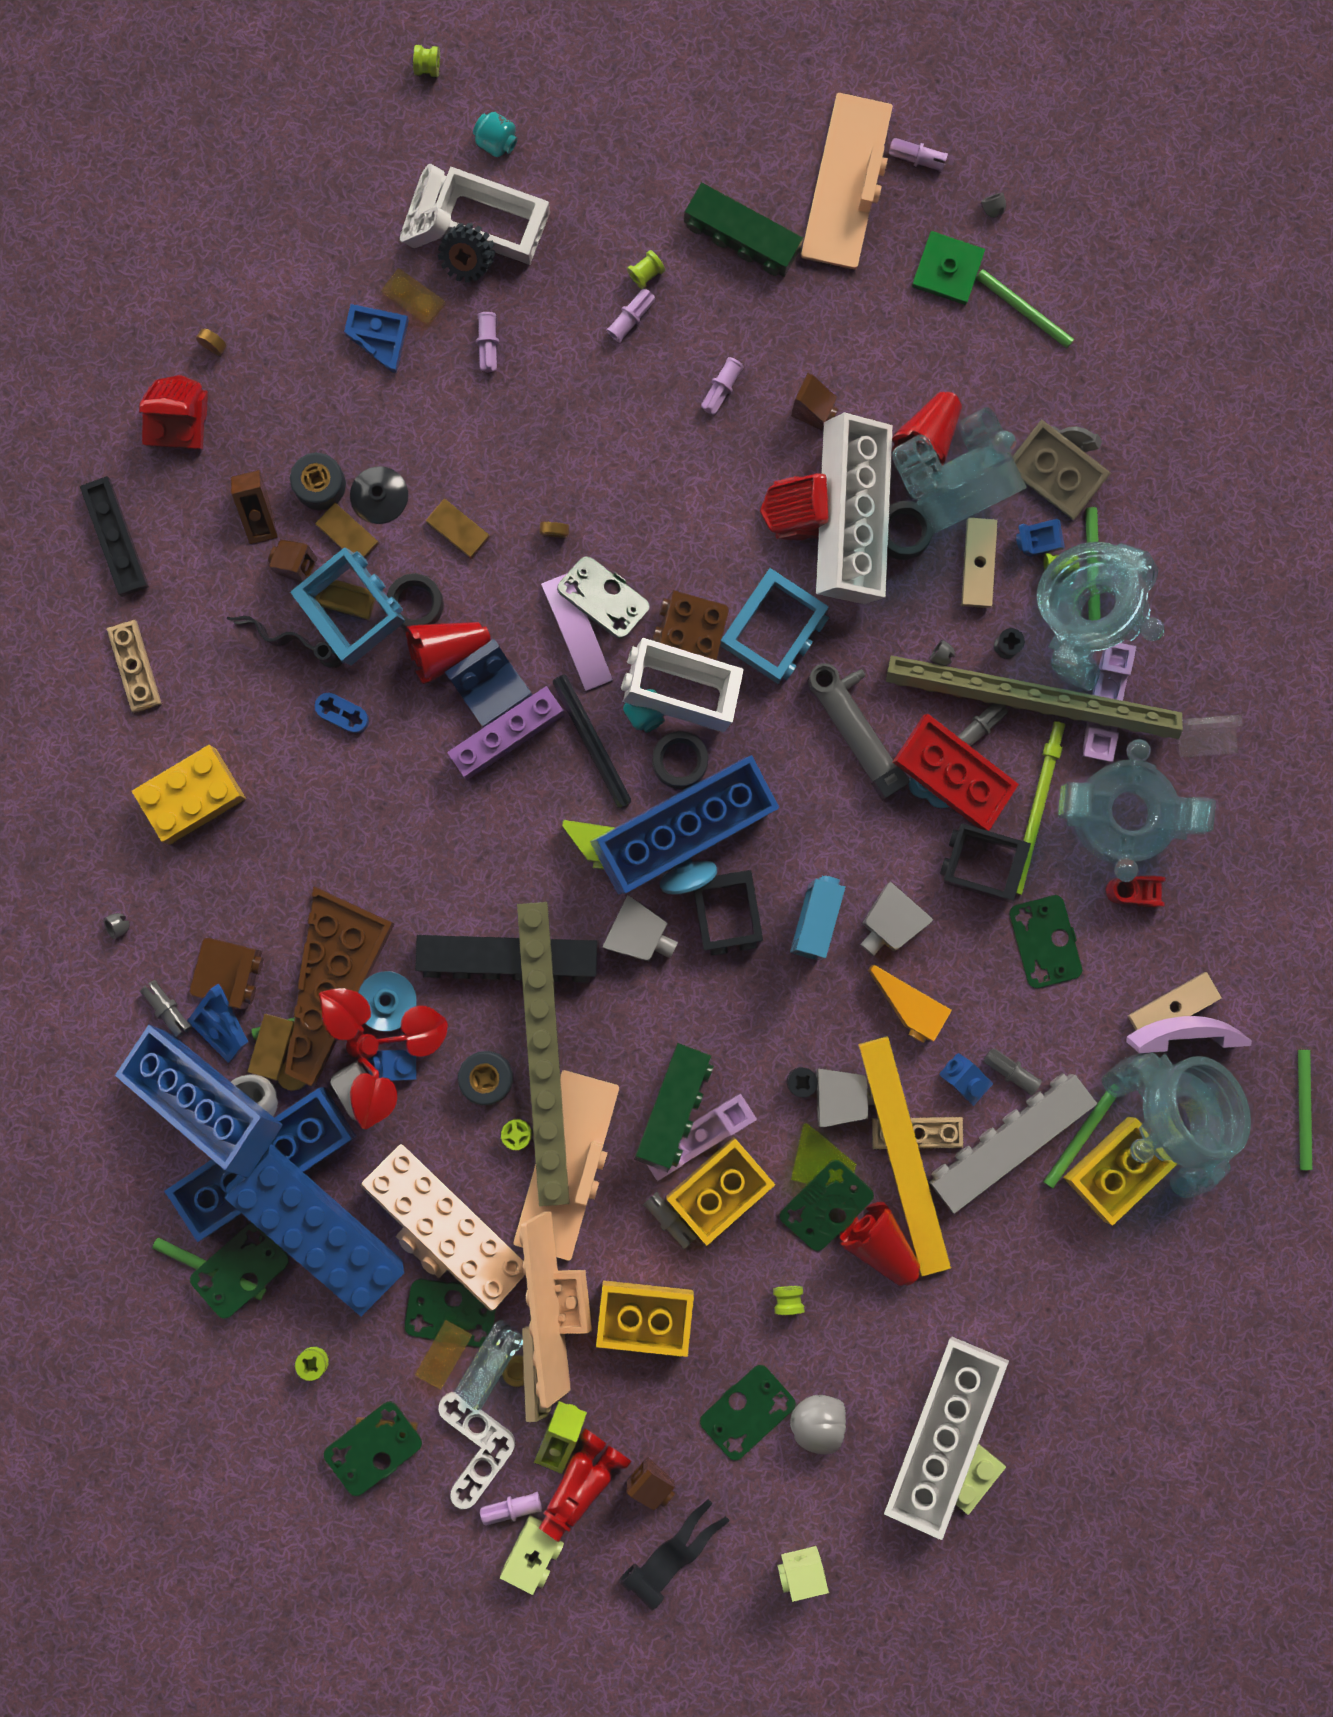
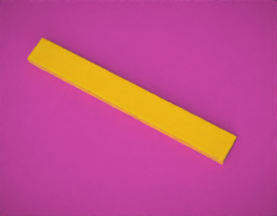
M883 1037L858 1044L913 1248L920 1264V1273L922 1276L951 1269L889 1038Z

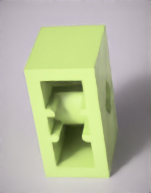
M529 1515L501 1571L500 1579L533 1595L537 1586L543 1588L550 1573V1570L546 1569L551 1558L557 1560L564 1542H557L540 1530L539 1526L543 1521ZM536 1550L539 1552L538 1558H535L533 1562L528 1560L529 1554Z
M817 1546L781 1554L783 1564L777 1565L783 1591L784 1593L790 1592L792 1602L829 1593Z

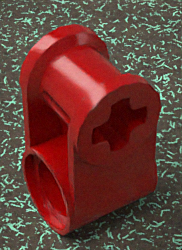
M1117 877L1110 880L1107 884L1106 895L1110 901L1116 904L1137 905L1140 907H1165V902L1162 901V883L1166 881V877ZM1120 882L1125 884L1128 890L1125 898L1121 897L1117 892V886Z

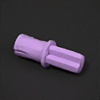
M898 138L892 140L889 149L891 156L913 162L915 167L919 164L939 172L943 171L945 164L934 161V158L945 162L948 153L923 147L924 143L917 145Z
M642 289L627 307L623 306L621 308L622 313L606 329L607 333L617 342L621 343L635 324L639 325L641 323L640 318L655 302L654 295L649 290Z
M481 312L478 314L479 338L476 339V344L479 346V367L481 371L489 373L497 369L496 346L499 344V339L496 338V314L493 312Z
M728 357L718 377L712 379L711 383L713 385L701 404L705 412L712 415L716 414L727 394L732 393V386L744 368L743 364L738 360Z
M535 1492L514 1499L509 1496L507 1501L484 1506L480 1509L481 1520L484 1525L512 1519L514 1522L517 1517L542 1512L539 1494Z

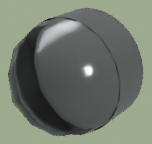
M1004 193L993 194L981 201L985 213L990 217L996 218L1005 212L1006 200Z
M941 640L931 654L930 660L938 665L947 666L952 662L948 656L955 657L954 648L946 641Z
M115 913L103 919L104 926L112 939L123 936L129 930L130 923L129 921H123L126 919L124 914Z

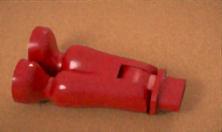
M585 1428L580 1434L583 1445L582 1450L572 1456L547 1510L543 1513L546 1517L539 1526L540 1530L557 1542L560 1541L566 1530L568 1532L571 1531V1527L580 1520L592 1502L607 1487L611 1480V1470L614 1468L626 1469L632 1462L623 1454L607 1445L600 1460L593 1466L594 1458L604 1449L607 1443Z

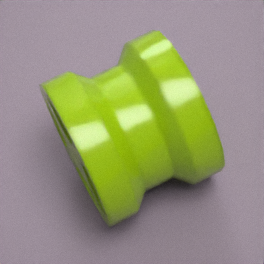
M415 45L413 54L414 75L421 76L423 73H429L431 77H438L440 66L439 46H432L430 49H426L422 45Z
M521 1119L509 1121L503 1126L501 1131L503 1144L511 1150L523 1149L532 1138V1130L529 1124Z
M802 1286L773 1288V1295L777 1298V1304L774 1307L775 1314L793 1315L805 1312L804 1305L801 1303V1296L803 1295Z
M319 1347L306 1348L296 1359L295 1369L297 1374L306 1381L318 1379L329 1365L327 1353Z

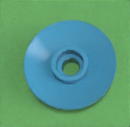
M687 859L676 865L675 868L662 877L659 883L660 888L667 894H682L696 890L709 883L716 876L717 867L711 861H692Z
M383 971L369 976L363 982L358 992L365 997L370 1005L371 1017L366 1024L379 1031L399 1029L405 1012L416 1006V993L412 984L404 976L395 972ZM383 995H389L390 1003L386 1006L380 1004V998Z

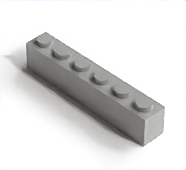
M1062 1073L1050 1082L1051 1089L1044 1094L1039 1091L1032 1095L1026 1101L1028 1104L1026 1108L1020 1112L1015 1109L1002 1119L1005 1124L996 1131L993 1127L979 1136L981 1141L972 1149L970 1146H966L955 1155L957 1160L949 1167L943 1164L931 1173L933 1179L929 1181V1184L952 1213L955 1214L1097 1105V1102L1076 1075L1069 1074L1066 1076Z

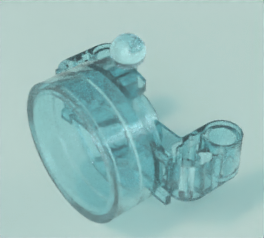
M984 407L960 421L959 431L969 452L944 465H941L929 439L923 435H917L893 450V460L905 484V493L909 499L917 501L918 505H921L934 534L1027 488L1011 455V452L1016 447V438L1013 433L1003 431L997 416L988 407Z
M1088 542L1064 551L1048 565L1038 584L1037 604L1042 617L1055 635L1048 647L1055 650L1052 655L1051 666L1062 681L1090 691L1096 685L1100 675L1099 666L1093 659L1095 651L1111 648L1125 639L1133 641L1140 633L1144 639L1153 642L1163 636L1165 631L1163 622L1158 618H1149L1151 608L1148 602V591L1152 589L1158 577V567L1149 552L1124 543L1115 546L1105 542ZM1102 593L1115 595L1116 602L1114 608L1107 616L1094 621L1081 617L1083 606L1090 598Z
M1136 739L1129 743L1127 756L1130 760H1122L1110 764L1090 775L1083 783L1069 782L1061 786L1058 817L1067 819V826H1073L1078 840L1090 854L1104 862L1116 864L1114 868L1115 875L1124 882H1130L1137 876V862L1156 856L1170 844L1172 839L1186 840L1187 834L1202 835L1212 832L1214 828L1216 800L1201 797H1178L1173 785L1166 776L1158 771L1155 765L1145 762L1149 758L1151 750L1149 744L1141 739ZM1131 792L1137 794L1147 805V820L1138 830L1130 831L1124 829L1113 818L1112 806L1114 800L1121 793Z
M1153 1052L1136 1053L1122 1059L1102 1078L1104 1088L1113 1096L1120 1097L1135 1090H1138L1142 1096L1145 1122L1139 1127L1143 1139H1137L1132 1143L1130 1147L1131 1156L1136 1162L1140 1163L1149 1162L1155 1155L1159 1160H1172L1181 1165L1182 1167L1170 1178V1186L1177 1195L1183 1198H1191L1211 1191L1230 1173L1231 1168L1228 1161L1237 1155L1248 1141L1251 1129V1114L1242 1087L1232 1073L1223 1065L1213 1059L1202 1056L1190 1057L1172 1064L1166 1054L1158 1058ZM1177 1103L1185 1110L1189 1118L1190 1132L1180 1117Z

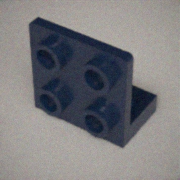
M495 639L445 672L483 728L532 696L531 691L513 668Z

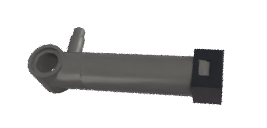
M830 664L817 665L809 676V689L816 695L883 801L909 784L910 780L902 769L892 763L893 759L848 692L849 688L859 683L865 677V673L862 669H859L840 680L839 673L834 666ZM819 674L828 675L831 679V685L828 687L819 686L816 682V676Z

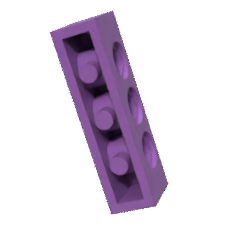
M545 686L447 753L467 781L563 717V709L548 687Z

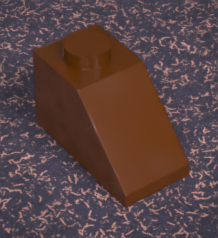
M807 373L795 398L791 416L823 431L824 422L834 418L838 412V408L834 407L837 396L814 375Z
M260 470L232 476L231 494L249 544L277 538L278 534L271 505Z
M280 539L278 546H274L271 549L268 562L270 563L269 567L274 573L302 583L311 575L318 558L307 544Z
M648 1456L627 1479V1494L653 1511L659 1505L662 1507L666 1506L675 1495L673 1491L675 1481Z

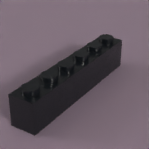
M417 935L415 971L423 972L424 978H441V972L453 973V978L471 979V973H483L482 979L500 980L501 974H513L512 980L523 981L520 939ZM551 939L554 982H560V976H572V982L590 983V977H597L598 941Z

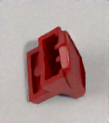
M182 375L155 380L139 403V413L143 414L142 445L203 449L208 391L202 390V385L199 382Z
M815 473L804 477L794 476L774 481V485L768 488L760 508V513L769 530L776 533V539H819V527L828 522L827 478L825 474Z

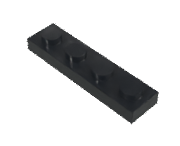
M105 476L81 485L80 489L118 595L123 597L148 588L146 576L110 478Z

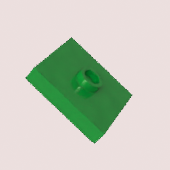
M930 231L912 287L966 305L985 249Z

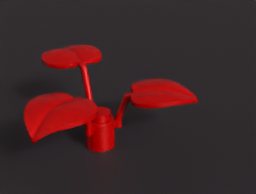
M348 989L322 991L319 993V999L321 1002L322 1020L326 1031L337 1040H347L346 1049L348 1054L354 1058H359L358 1062L363 1063L373 1074H359L354 1079L350 1090L351 1106L355 1119L362 1129H368L393 1112L397 1103V1090L390 1079L379 1078V1071L367 1058L373 1057L377 1053L378 1045L405 1040L406 1048L410 1055L416 1057L428 1056L442 1045L447 1034L448 1024L446 1018L434 1009L427 1006H414L407 1010L401 1019V1030L404 1035L376 1039L371 1034H363L364 1028L361 1025L365 1024L371 1017L370 1005L364 996Z

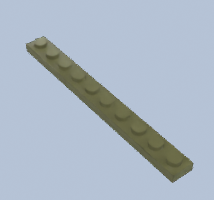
M892 655L889 660L886 682L899 686H911L929 692L936 691L951 694L955 697L977 699L985 703L1007 705L1015 709H1028L1046 715L1053 714L1068 717L1072 720L1094 722L1102 726H1114L1128 729L1132 732L1154 734L1162 738L1180 739L1183 730L1182 712Z
M548 902L517 904L539 1206L569 1204L570 1200Z

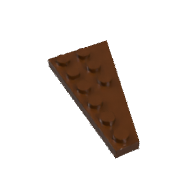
M313 886L311 913L309 912L308 935L303 950L298 983L299 994L297 1006H295L293 1017L295 1020L292 1037H290L285 1074L315 1087L337 1042V1039L331 1037L324 1027L319 993L330 989H348L359 992L361 985L369 977L395 924Z

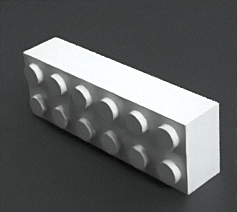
M845 412L824 422L822 474H825L827 478L828 522L819 527L816 594L861 604L885 598L893 425Z
M951 1337L949 1339L884 1515L940 1540L943 1539L1009 1360L957 1338Z

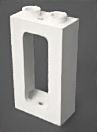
M450 166L447 176L444 175L441 178L440 195L437 203L435 202L431 208L438 207L451 215L457 198L464 196L528 219L529 223L520 245L493 235L488 237L487 242L493 240L494 246L491 250H495L496 253L530 265L550 214L549 202ZM450 220V224L445 232V235L450 231L451 228H453L454 226L456 227L459 223Z
M645 638L641 639L637 647L632 646L627 663L631 664L630 673L625 674L621 690L625 691L623 702L651 708L664 715L720 732H724L732 724L743 674L742 668ZM650 667L717 688L720 696L716 712L641 689L640 682L643 669Z

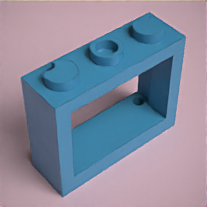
M344 547L290 593L340 660L353 665L402 625L405 619L400 614L403 611L400 604L392 596L388 598L383 592L386 586L375 573L371 576L365 568L369 564L358 551L353 553ZM350 567L388 615L352 645L348 643L315 598L316 595Z
M769 568L721 639L720 646L779 684L782 678L788 680L797 666L793 664V661L797 655L804 656L812 645L813 641L809 638L814 630L820 632L828 621L829 617L825 614L829 606ZM774 585L814 611V614L778 667L737 641Z
M822 875V877L813 880L808 885L790 953L817 961L826 958L845 891V886L839 885V879Z

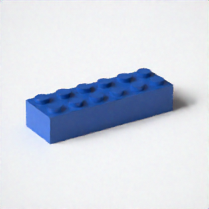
M750 755L595 838L590 843L617 894H625L780 807L753 756Z
M151 1025L147 1026L115 1074L119 1080L225 1171L247 1178L283 1126V1124L178 1038L176 1039L173 1034Z
M321 1087L274 1117L283 1126L271 1144L304 1173L357 1136L325 1087ZM213 1159L164 1191L197 1242L207 1238L242 1214L225 1199L226 1186L238 1174L225 1171Z
M270 1144L248 1178L237 1175L226 1186L225 1199L360 1316L404 1274L403 1260L272 1144Z

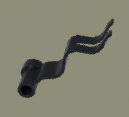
M227 617V620L234 621V624L238 625L254 623L260 636L274 646H281L293 639H300L306 647L314 651L315 656L326 667L337 668L343 663L326 642H320L314 647L307 639L295 632H285L275 638H269L264 625L252 617Z
M709 1499L688 1516L678 1533L670 1540L662 1543L641 1568L637 1564H633L620 1577L619 1583L628 1592L632 1590L651 1611L656 1609L663 1601L664 1596L660 1592L668 1585L673 1576L683 1566L693 1562L703 1551L709 1539L730 1521L724 1516L701 1531L696 1539L688 1547L686 1546L698 1520L713 1504Z

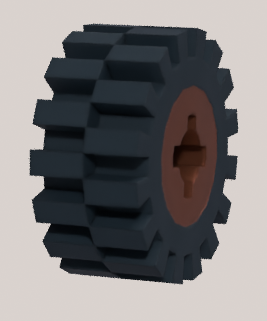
M460 223L456 227L451 228L438 247V250L441 251L438 254L439 260H444L441 264L443 270L448 267L450 271L447 274L450 277L454 273L457 274V281H461L465 277V283L471 282L472 279L476 281L483 276L494 261L492 258L495 256V250H491L494 246L493 240L487 242L490 235L487 232L482 235L480 233L482 227L480 226L472 229L473 223H467L465 227L463 223Z

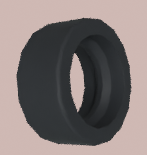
M900 501L889 506V523L897 515L910 514L920 522L922 536L915 545L900 547L892 542L888 534L887 555L895 559L909 560L918 557L926 550L933 537L934 523L930 513L922 505L913 501Z
M418 573L405 574L396 579L389 587L388 598L392 596L398 602L399 595L403 590L411 586L423 587L432 597L431 611L425 617L412 620L401 614L405 622L400 627L407 630L406 627L411 625L436 624L441 618L444 608L443 596L436 583L429 577Z
M676 731L665 735L658 741L653 750L652 765L656 776L662 783L671 788L685 789L695 785L702 779L707 770L709 756L706 746L699 737L690 732ZM685 743L695 750L698 762L694 772L689 776L675 777L664 768L663 755L671 745Z

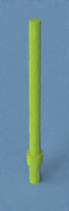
M1054 721L1049 743H1045L1042 754L1045 758L1024 841L1031 843L1016 892L1019 895L1023 893L1056 760L1060 759L1063 748L1060 744L1065 724Z

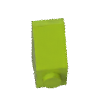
M563 820L562 826L587 861L593 862V868L605 870L590 841L614 829V827Z
M559 1401L534 1463L562 1474L576 1445L587 1412L578 1409L575 1405Z

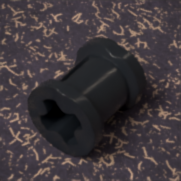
M1008 628L1002 631L994 642L995 652L1001 658H1013L1024 647V635L1015 628ZM1007 638H1010V642L1015 644L1011 650L1008 649V644L1003 643Z

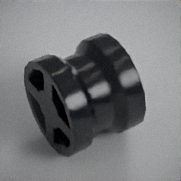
M798 1067L790 1071L786 1083L792 1094L804 1098L809 1097L815 1092L818 1080L812 1070Z

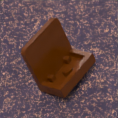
M673 590L668 599L663 598L659 615L663 616L661 627H655L652 641L716 660L729 608L721 603Z
M205 938L200 948L190 986V993L193 996L204 998L211 988L219 984L229 1002V1006L248 1009V1005L252 1004L255 997L256 987L254 982L256 975L260 974L264 959L261 957L263 951L213 938Z

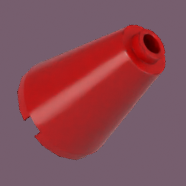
M952 392L937 393L893 435L892 442L894 446L892 451L900 462L913 470L914 464L925 469L923 474L928 475L937 474L943 468L962 410V404L958 396Z
M479 622L411 625L406 627L408 632H405L411 660H415L416 665L421 668V670L416 671V674L423 684L446 674L447 670L491 641L487 627H482Z
M884 1202L870 1204L866 1207L869 1212L859 1220L856 1217L854 1222L842 1231L840 1239L843 1242L840 1244L848 1252L898 1286L911 1285L919 1277L920 1264L890 1208Z

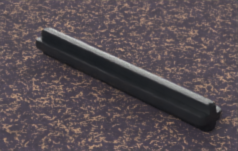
M564 674L556 677L553 680V685L616 806L623 808L629 805L631 797L567 675Z

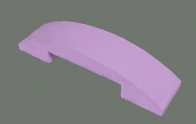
M564 574L541 585L584 689L588 691L613 681L587 615L562 597L557 591L559 582L566 575ZM565 583L567 593H577L574 584L569 585Z
M1106 641L1092 695L1123 701L1127 678L1131 675L1136 646ZM1087 721L1083 756L1113 762L1119 734L1117 733V727L1102 726L1098 723Z
M1182 1016L1163 1019L1146 1025L1127 1036L1126 1042L1138 1053L1168 1051L1169 1040L1210 1037L1223 1048L1251 1046L1252 1040L1233 1026L1222 1021L1207 1017Z
M739 1094L693 1122L688 1138L682 1137L678 1146L683 1152L677 1167L671 1166L667 1173L652 1166H647L656 1180L659 1181L692 1158L753 1123L757 1118L743 1096Z

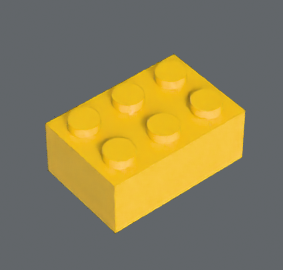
M207 745L132 790L133 795L161 842L168 845L246 799L219 752L211 745Z
M1127 1117L1063 1178L1105 1223L1113 1226L1163 1179L1178 1162L1137 1118Z
M733 1137L666 1196V1199L707 1246L772 1189L775 1183L737 1139Z
M603 1280L596 1347L688 1357L694 1300L693 1290Z

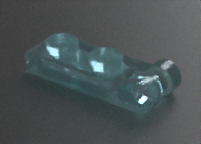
M499 1320L496 1322L454 1392L473 1409L481 1410L512 1356L523 1346V1336L517 1331H511V1326L506 1321ZM501 1340H504L505 1342L500 1348L498 1345L500 1344Z

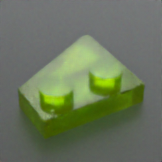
M802 1124L791 1180L808 1184L832 1160L841 1161L855 1173V1162L809 1124ZM832 1168L829 1170L831 1176L826 1185L834 1180L843 1181L841 1176L843 1170L840 1168L837 1171Z

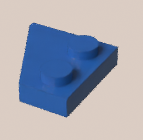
M350 304L344 330L345 335L391 372L397 373L409 322L408 316Z
M219 984L215 985L208 991L187 1021L229 1063L241 1052L248 1043V1040L231 1006H229Z

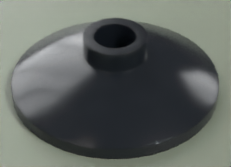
M382 466L371 467L361 472L352 483L350 490L351 505L357 515L365 521L375 524L387 523L396 519L404 511L408 502V488L401 475L393 469ZM376 488L383 490V494L380 497L373 496V491Z

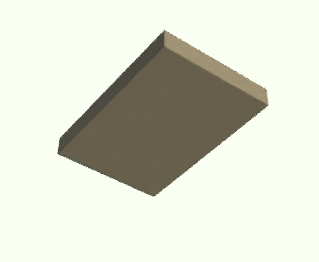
M1042 419L1005 465L1006 469L1072 520L1077 517L1111 474L1106 468Z

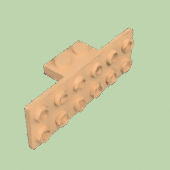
M837 93L801 253L803 259L854 270L857 269L872 203L878 204L882 186L876 185L878 175L884 176L888 158L882 156L893 107L892 104Z
M563 1070L561 1073V1090L570 1203L539 1206L535 1165L513 1243L515 1246L523 1248L519 1240L521 1224L545 1211H551L556 1257L569 1261L572 1259L588 1198L595 1199L599 1182L594 1181L597 1169L603 1170L607 1152L602 1151L617 1099L619 1086Z
M399 1145L361 1183V1187L403 1227L395 1237L400 1240L399 1243L405 1251L413 1253L421 1261L423 1268L428 1273L435 1274L438 1278L448 1270L490 1311H493L524 1277L523 1260L403 1145Z
M545 1211L522 1223L519 1232V1240L524 1251L522 1268L527 1278L528 1288L526 1303L530 1307L531 1315L529 1332L534 1342L533 1365L537 1369L538 1378L536 1394L540 1398L541 1408L550 1407L570 1391L565 1334L589 1333L592 1330L586 1270L558 1271L551 1211Z

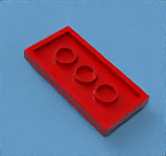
M928 713L922 716L892 762L977 828L990 831L1019 785Z

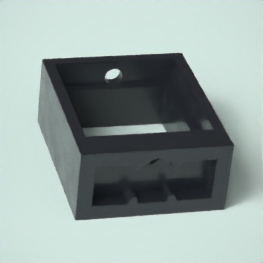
M961 823L959 831L953 829L949 846L953 847V852L950 859L945 857L940 875L945 876V884L1013 904L1031 843ZM966 836L1016 851L1004 891L954 877Z
M751 870L716 875L706 885L693 890L703 951L710 950V955L713 956L728 953L727 947L739 945L740 951L758 948L757 942L763 941ZM745 884L753 935L710 942L702 891Z

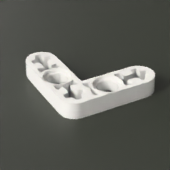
M428 164L420 176L400 235V241L412 248H417L440 239L448 229L451 215L438 207L431 208L439 194L441 178L444 177V171L432 164Z
M450 1392L443 1396L439 1403L440 1416L481 1447L451 1490L452 1503L460 1509H467L476 1503L512 1454L515 1447V1438L508 1429L463 1395L457 1392ZM454 1400H457L459 1402L457 1408L465 1413L467 1408L472 1411L466 1416L463 1424L458 1422L462 1417L455 1411L451 1414L446 1412L448 1408L445 1404L446 1401L452 1403ZM473 1417L482 1418L486 1424L485 1430L481 1433L472 1432L468 1426L469 1420ZM504 1436L508 1439L506 1445L509 1448L507 1450L505 1448L499 1450L495 1458L501 1460L497 1463L491 1455L483 1452L487 1449L491 1454L496 1446V1442L493 1439L495 1437L501 1439ZM480 1460L488 1461L491 1464L492 1471L487 1476H480L475 1472V1464ZM469 1474L473 1481L482 1484V1486L479 1488L475 1483L470 1491L472 1499L465 1498L462 1501L458 1498L460 1492L457 1489L461 1488L464 1490L471 1479L465 1477Z

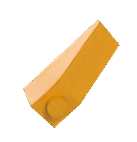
M871 965L868 972L903 1025L910 1029L908 1035L922 1043L926 1039L935 1041L952 1010L881 968Z

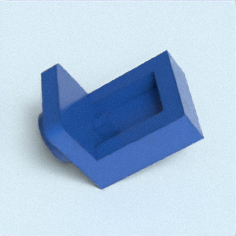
M1053 519L1030 526L1026 524L1019 525L1020 533L1016 534V541L1019 550L1023 551L1024 554L1032 557L1065 549L1060 520Z
M378 1050L368 1060L379 1071V1078H388L391 1081L416 1080V1056L410 1055L407 1050Z
M960 1053L956 1054L939 1073L945 1081L951 1084L973 1106L993 1085L974 1063Z

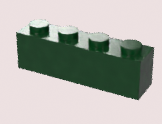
M702 182L684 212V223L687 224L686 226L690 231L701 235L703 232L712 237V241L721 248H727L728 246L736 250L741 259L747 262H752L753 260L763 265L762 268L767 273L773 276L780 274L785 277L802 247L803 237Z
M677 1043L634 1160L667 1173L671 1166H678L683 1152L678 1146L682 1137L687 1139L693 1125V1121L688 1120L692 1109L698 1110L703 1097V1093L699 1092L702 1081L708 1083L714 1067L709 1064L711 1055Z

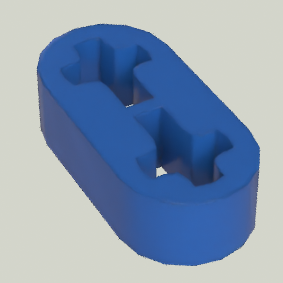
M323 693L315 701V711L321 718L350 733H361L368 727L369 716L366 711L335 694ZM333 699V705L340 709L339 714L333 711L324 714L325 709L321 706L322 703H328ZM345 712L353 716L359 712L362 724H355L354 727H350L351 722L343 717Z

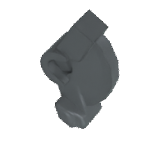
M1052 426L1084 452L1097 450L1101 446L1102 440L1100 436L1093 434L1085 428L1075 426L1059 430Z

